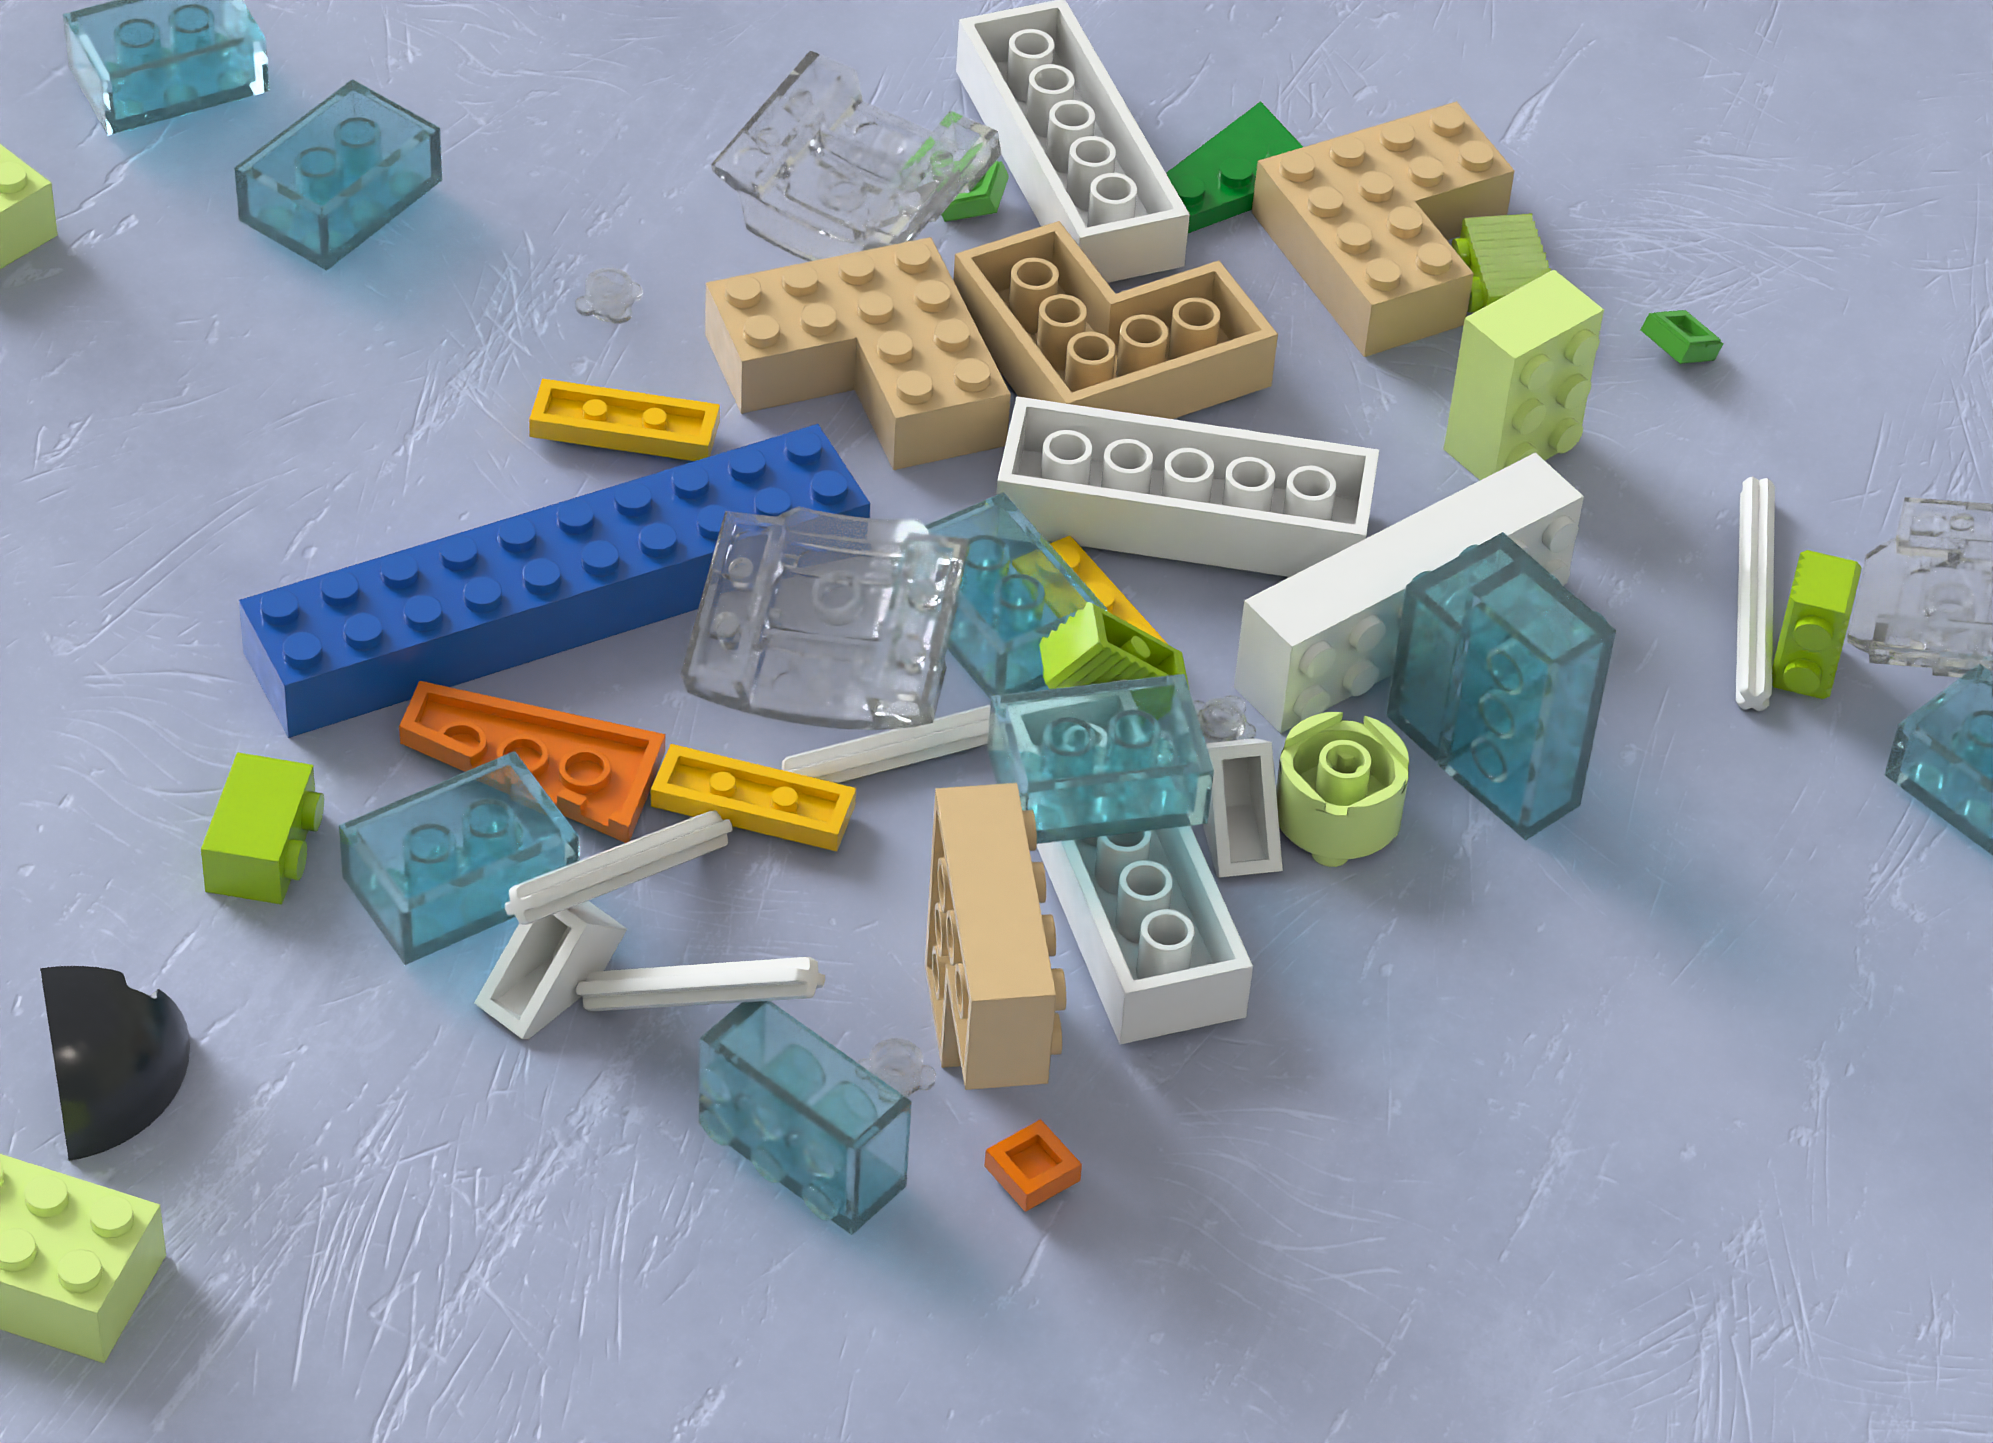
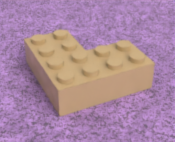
M1456 101L1259 160L1257 163L1252 214L1363 357L1464 326L1474 273L1447 240L1460 237L1463 218L1507 215L1515 170Z
M1060 221L955 254L953 281L997 368L1019 397L1175 419L1272 386L1278 333L1220 260L1115 294Z
M931 237L706 282L705 336L741 414L855 390L893 470L1000 448L1006 445L1011 393Z
M1017 783L935 788L925 970L941 1068L961 1066L965 1090L1048 1084L1051 1055L1062 1053L1061 1022L1059 1014L1055 1013V1011L1066 1009L1065 976L1062 968L1051 969L1049 956L1056 955L1055 922L1052 914L1041 915L1039 903L1046 902L1045 869L1042 861H1031L1030 851H1035L1037 846L1035 815L1033 810H1022Z

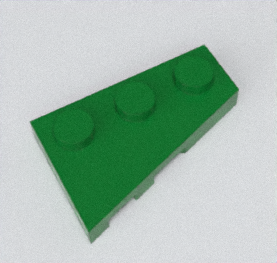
M1261 101L1166 172L1190 214L1188 233L1252 210L1258 161L1303 147Z

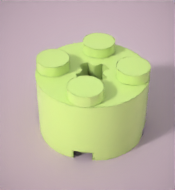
M1325 712L1313 715L1301 721L1290 730L1281 752L1276 784L1279 827L1294 844L1310 852L1313 859L1324 866L1337 867L1346 863L1348 859L1371 855L1388 845L1400 831L1409 778L1408 750L1395 731L1381 721L1364 716L1363 723L1342 720L1343 712Z

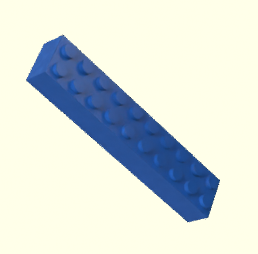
M815 424L240 599L239 611L243 653L288 738L411 700L419 681L446 687L456 686L868 556L871 503L820 425Z

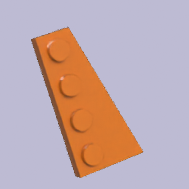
M419 681L399 725L400 744L624 843L631 840L665 754L666 734Z

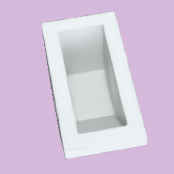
M1255 738L1193 744L1198 809L1216 876L1229 877L1283 871L1272 742Z
M590 901L528 925L519 923L474 1004L521 1039L529 1040L582 997L576 994L578 982L586 981L589 972L605 970L627 928Z

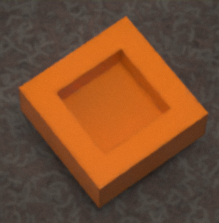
M1040 1119L986 1149L984 1167L1026 1212L1078 1183L1081 1180L1082 1163Z

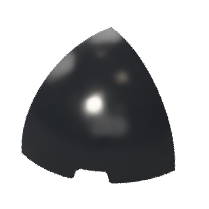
M90 966L40 968L69 1161L105 1152L133 1138L150 1126L165 1111L176 1096L186 1075L189 1063L190 1042L187 1023L175 1002L160 989H157L149 996L130 988L126 983L124 974L112 969Z

